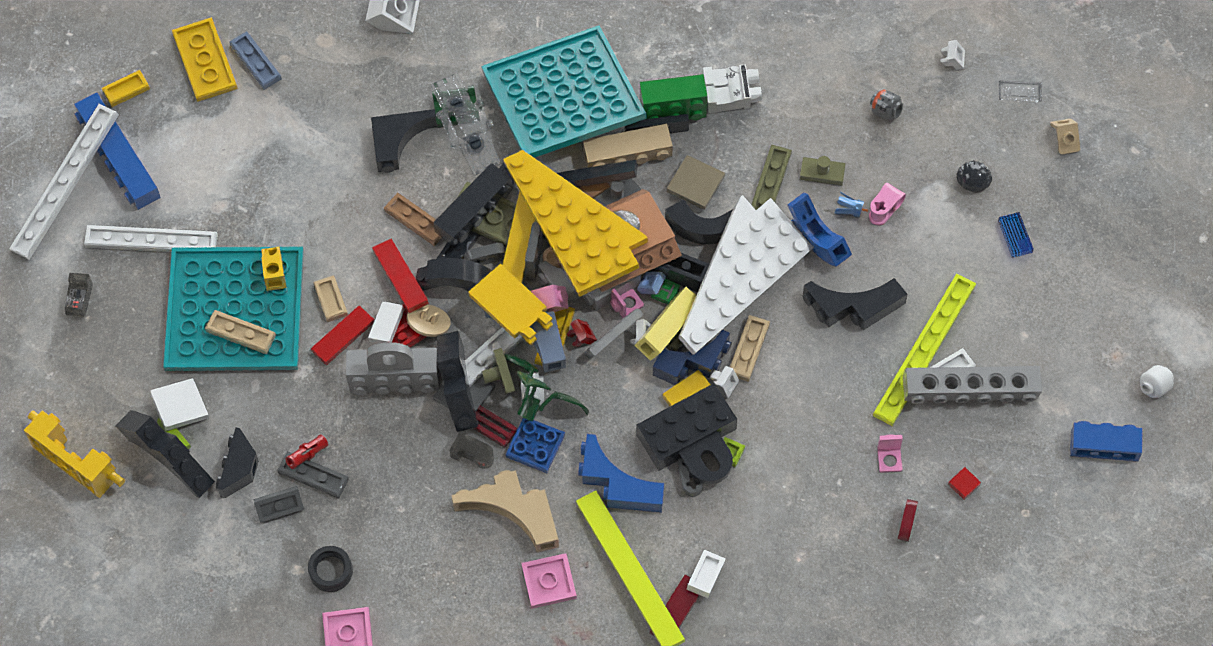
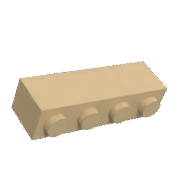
M663 124L586 139L583 141V152L587 168L635 159L637 164H644L647 161L665 160L671 157L673 145L668 126Z

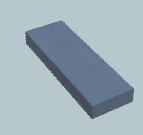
M247 31L229 42L232 49L264 90L282 79L279 72Z

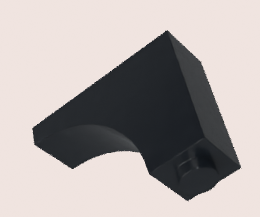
M435 109L371 117L378 172L390 173L394 170H399L400 157L406 144L420 132L437 127Z

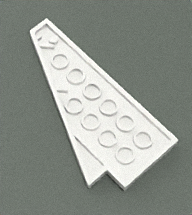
M742 195L734 206L678 337L693 355L814 248L771 198L755 210Z

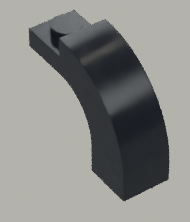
M683 199L665 209V220L679 236L688 241L698 244L719 243L733 209L716 218H703L696 215Z
M438 258L428 260L427 266L418 268L416 280L422 291L440 286H453L469 292L493 270L468 260Z

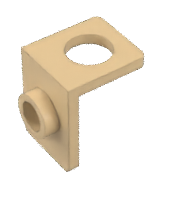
M1064 119L1050 122V125L1057 131L1060 154L1080 151L1078 123L1076 121Z

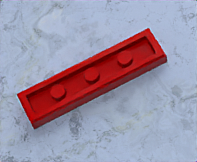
M392 238L373 246V253L407 311L411 313L428 305L427 297Z

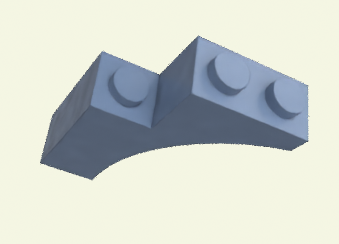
M484 311L486 318H492L487 312ZM546 311L553 318L551 321L553 326L548 331L537 321L530 326L536 332L535 337L537 340L533 345L540 356L544 372L566 368L565 354L554 311Z

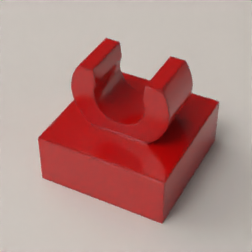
M576 319L570 323L573 329L568 331L567 336L571 338L575 335L577 336L576 341L572 343L573 346L580 347L583 343L591 345L597 341L588 322Z

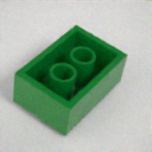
M704 74L640 82V103L646 112V119L688 114L689 120L694 121L707 118L708 96Z

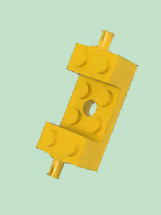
M34 410L29 413L28 419L32 420V422L24 429V432L32 447L98 498H101L113 483L119 487L125 483V479L116 473V468L111 464L112 459L105 452L101 451L99 453L92 449L82 460L76 453L72 452L70 454L64 450V444L67 442L64 434L65 429L60 425L61 421L54 414L50 413L48 415L43 410L39 414Z

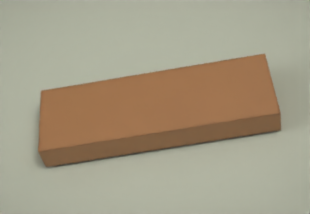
M398 192L384 207L386 213L431 245L435 246L442 239L434 231L433 222L436 219Z

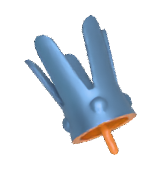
M840 191L845 197L839 196L838 204L847 208H837L834 212L835 214H852L854 217H860L861 210L868 212L867 209L862 208L864 201L860 199L855 200Z

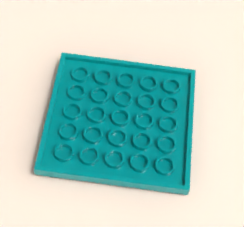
M600 25L481 66L487 83L520 150H524L534 158L646 119V112Z
M303 246L280 247L287 288L267 291L264 281L262 249L273 247L172 248L164 370H298L304 260ZM214 310L275 332L276 337L267 354L206 332L205 328Z

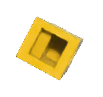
M280 247L262 249L263 275L267 291L287 288Z

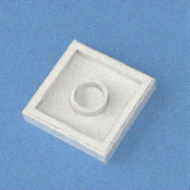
M193 378L150 390V396L165 431L208 419L207 410Z

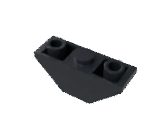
M235 427L234 434L229 436L228 455L223 457L222 468L224 469L222 476L219 475L216 481V489H218L221 498H227L252 483L259 462L255 450L238 427Z

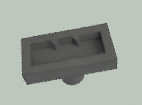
M632 178L613 181L611 186L595 197L594 200L603 206H607L640 191L641 188Z

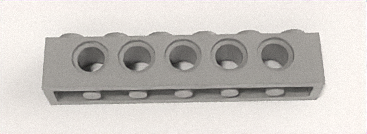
M1040 366L906 368L903 374L904 400L915 404L923 403L924 401L944 403L947 400H956L957 403H965L969 400H978L981 403L990 402L991 400L1011 402L1014 399L1032 402L1038 399L1042 393ZM990 382L997 383L999 388H993L990 385ZM1012 382H1018L1021 388L1014 387ZM923 383H929L933 389H926ZM945 383L953 384L955 389L947 388ZM967 383H974L977 389L970 388Z

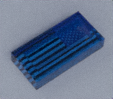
M1020 212L999 217L998 222L1012 258L1033 253L1034 248Z

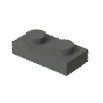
M297 486L253 499L260 523L304 510Z

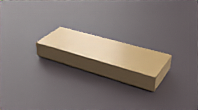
M214 310L205 328L208 333L267 354L276 337L273 331Z
M751 315L748 316L730 365L738 379L750 381L770 326V321Z

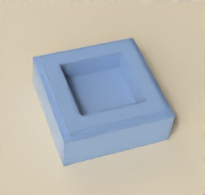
M645 272L637 290L641 294H657L666 276L662 272Z

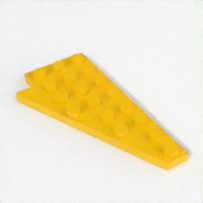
M524 150L503 159L506 168L579 297L639 269V264L631 250L648 243V238L645 234Z

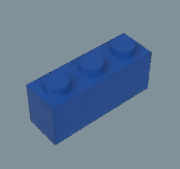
M1088 421L1074 422L1071 429L1070 456L1139 462L1142 455V428L1134 425L1113 426L1111 423L1091 424Z

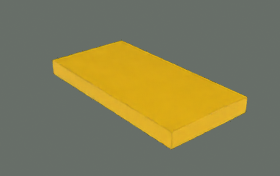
M212 17L172 30L197 102L238 89Z

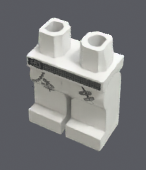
M746 64L739 65V67L732 66L726 69L712 70V67H703L708 96V113L736 110L743 107L747 109L751 108V103L762 101L761 87L749 88V84L759 83L758 69L746 70Z

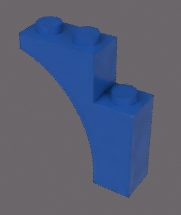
M587 434L586 442L582 441L581 455H584V463H579L578 476H582V483L604 486L603 499L607 500V508L662 513L664 483L645 481L624 473L605 456L596 435Z

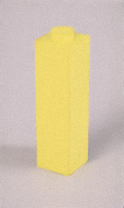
M687 287L681 290L634 345L650 361L663 351L684 325L696 294Z

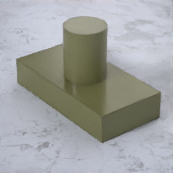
M821 156L818 159L803 157L800 180L843 186L846 163L830 161L827 156Z
M502 348L493 350L492 354L496 367L481 371L484 383L487 384L501 380L505 395L513 393L515 388Z

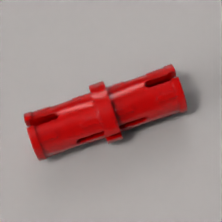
M320 434L309 443L301 444L297 451L285 458L287 465L291 469H295L306 460H312L316 453L328 446V441Z

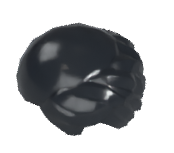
M979 161L965 162L956 174L959 185L971 192L985 190L992 182V174L989 168Z

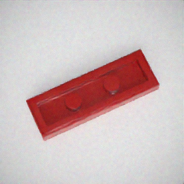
M360 305L357 306L311 348V352L325 365H328L374 324V318Z

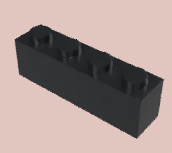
M491 162L433 222L435 233L453 247L459 242L462 243L468 237L469 231L473 227H478L483 221V217L496 208L498 201L510 194L512 190L511 177Z
M681 253L682 256L647 271L662 272L666 276L665 279L698 292L710 264Z

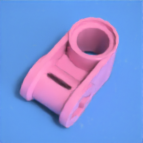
M886 183L870 204V222L874 225H884L902 205L906 194Z

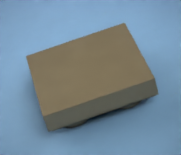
M686 155L668 185L667 192L705 210L723 181L725 172Z

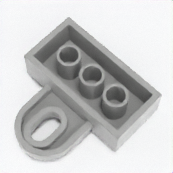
M387 342L375 344L367 350H346V377L350 393L356 395H365L367 393L385 395L389 392L409 394L412 391H421L423 393L437 391L440 387L437 348H410L404 344Z

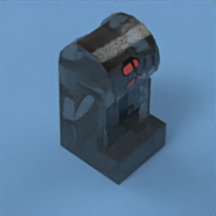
M69 273L65 314L68 316L84 317L93 286L89 274Z
M461 431L449 450L452 459L459 461L462 456L475 462L482 469L489 468L494 463V453L490 445Z

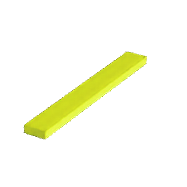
M959 274L955 275L874 411L873 416L891 426L894 425L907 403L904 400L903 388L905 369L928 368L974 290L975 282Z
M595 490L576 500L577 506L660 646H678L684 643L685 638L597 491Z

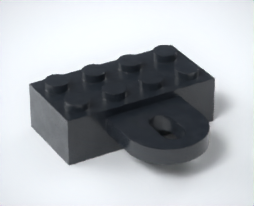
M715 383L636 424V436L658 471L677 462L680 458L695 480L703 484H717L725 480L732 470V453L722 437L737 429V417ZM706 453L711 454L720 466L719 470L715 472L708 470L701 456Z

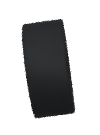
M324 546L317 549L311 555L308 562V573L313 585L325 592H337L343 589L350 582L353 575L351 560L348 554L340 547ZM327 557H336L344 565L343 574L332 581L322 580L317 574L318 564Z

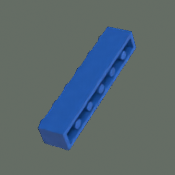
M97 92L74 104L77 110L74 115L80 125L83 123L84 125L87 124L98 104L105 106ZM115 121L99 146L97 153L99 156L104 155L106 158L104 163L109 172L114 171L116 174L114 179L119 188L124 187L126 190L124 195L129 204L134 203L139 210L161 197L154 181Z

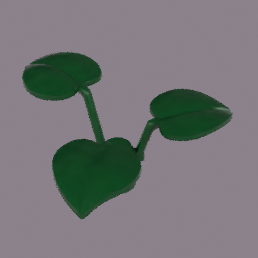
M509 354L504 355L506 360L524 367L529 373L517 372L526 388L522 404L517 412L519 416L529 421H534L538 410L542 412L552 399H560L580 406L588 416L589 410L579 400L557 391L552 393L540 405L541 400L534 396L537 387L551 391V388L544 382L532 377L533 371L538 372L539 369L524 359Z

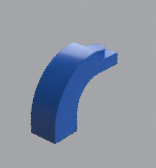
M802 193L787 204L794 218L791 220L792 223L814 247L812 249L813 252L823 261L837 267L852 255L845 238L832 232L821 220L808 194Z

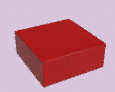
M964 467L949 481L948 485L965 500L981 485V482Z

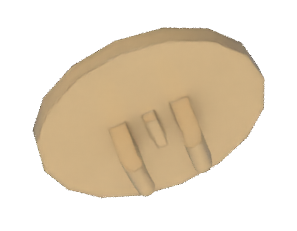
M426 305L407 314V323L411 329L424 336L437 337L448 332L451 325L447 313L433 305Z

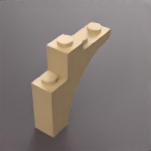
M516 470L499 472L498 475L494 476V485L484 484L479 486L478 489L470 491L460 490L456 494L451 495L455 512L462 510L490 511L516 523L531 539L537 553L559 547V539L545 489L540 491L538 489L530 490L522 495Z

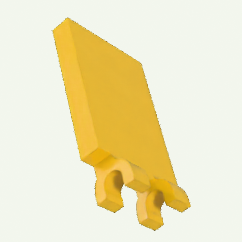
M499 264L468 292L469 297L514 339L520 335L530 346L537 340L535 337L536 332L530 328L533 323L537 321L546 331L553 326L551 322L553 318L546 313L547 306L502 264Z

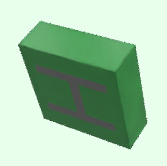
M664 279L658 293L651 294V298L668 305L679 292L680 284Z

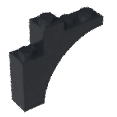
M130 410L115 425L129 442L136 444L157 459L196 497L200 498L215 483L211 476L192 457L189 449L176 435L165 432L151 416Z

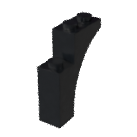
M893 278L877 288L856 293L832 291L810 281L804 285L802 297L808 306L813 307L819 321L824 322L828 328L850 314L852 322L856 326L859 325L862 330H865L906 304L908 294L898 281Z
M459 331L437 336V363L444 381V396L456 431L460 432L479 427L468 382L464 346Z

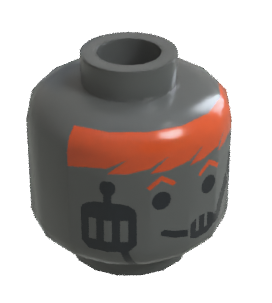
M885 89L875 93L870 101L873 114L888 121L898 118L903 110L901 97Z

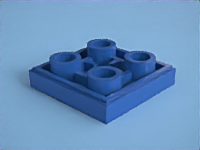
M523 418L507 450L506 458L548 473L565 437V432L538 421H529Z

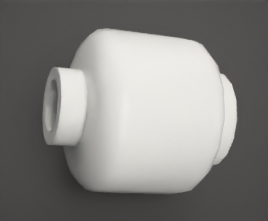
M1160 365L1153 366L1140 377L1142 392L1149 397L1160 398L1173 388L1174 378L1172 372Z

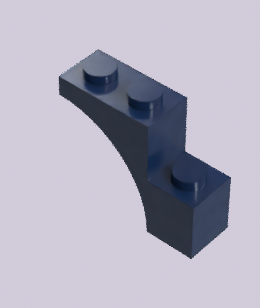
M721 330L711 343L698 350L694 355L690 351L675 352L663 349L653 365V376L673 385L678 384L680 379H685L688 369L694 372L699 370L703 376L710 378L714 370L719 371L722 364L720 359L723 353L727 354L732 345V342L729 341L730 333Z

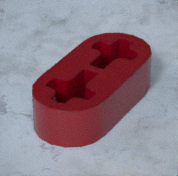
M907 499L898 540L909 542L918 501Z

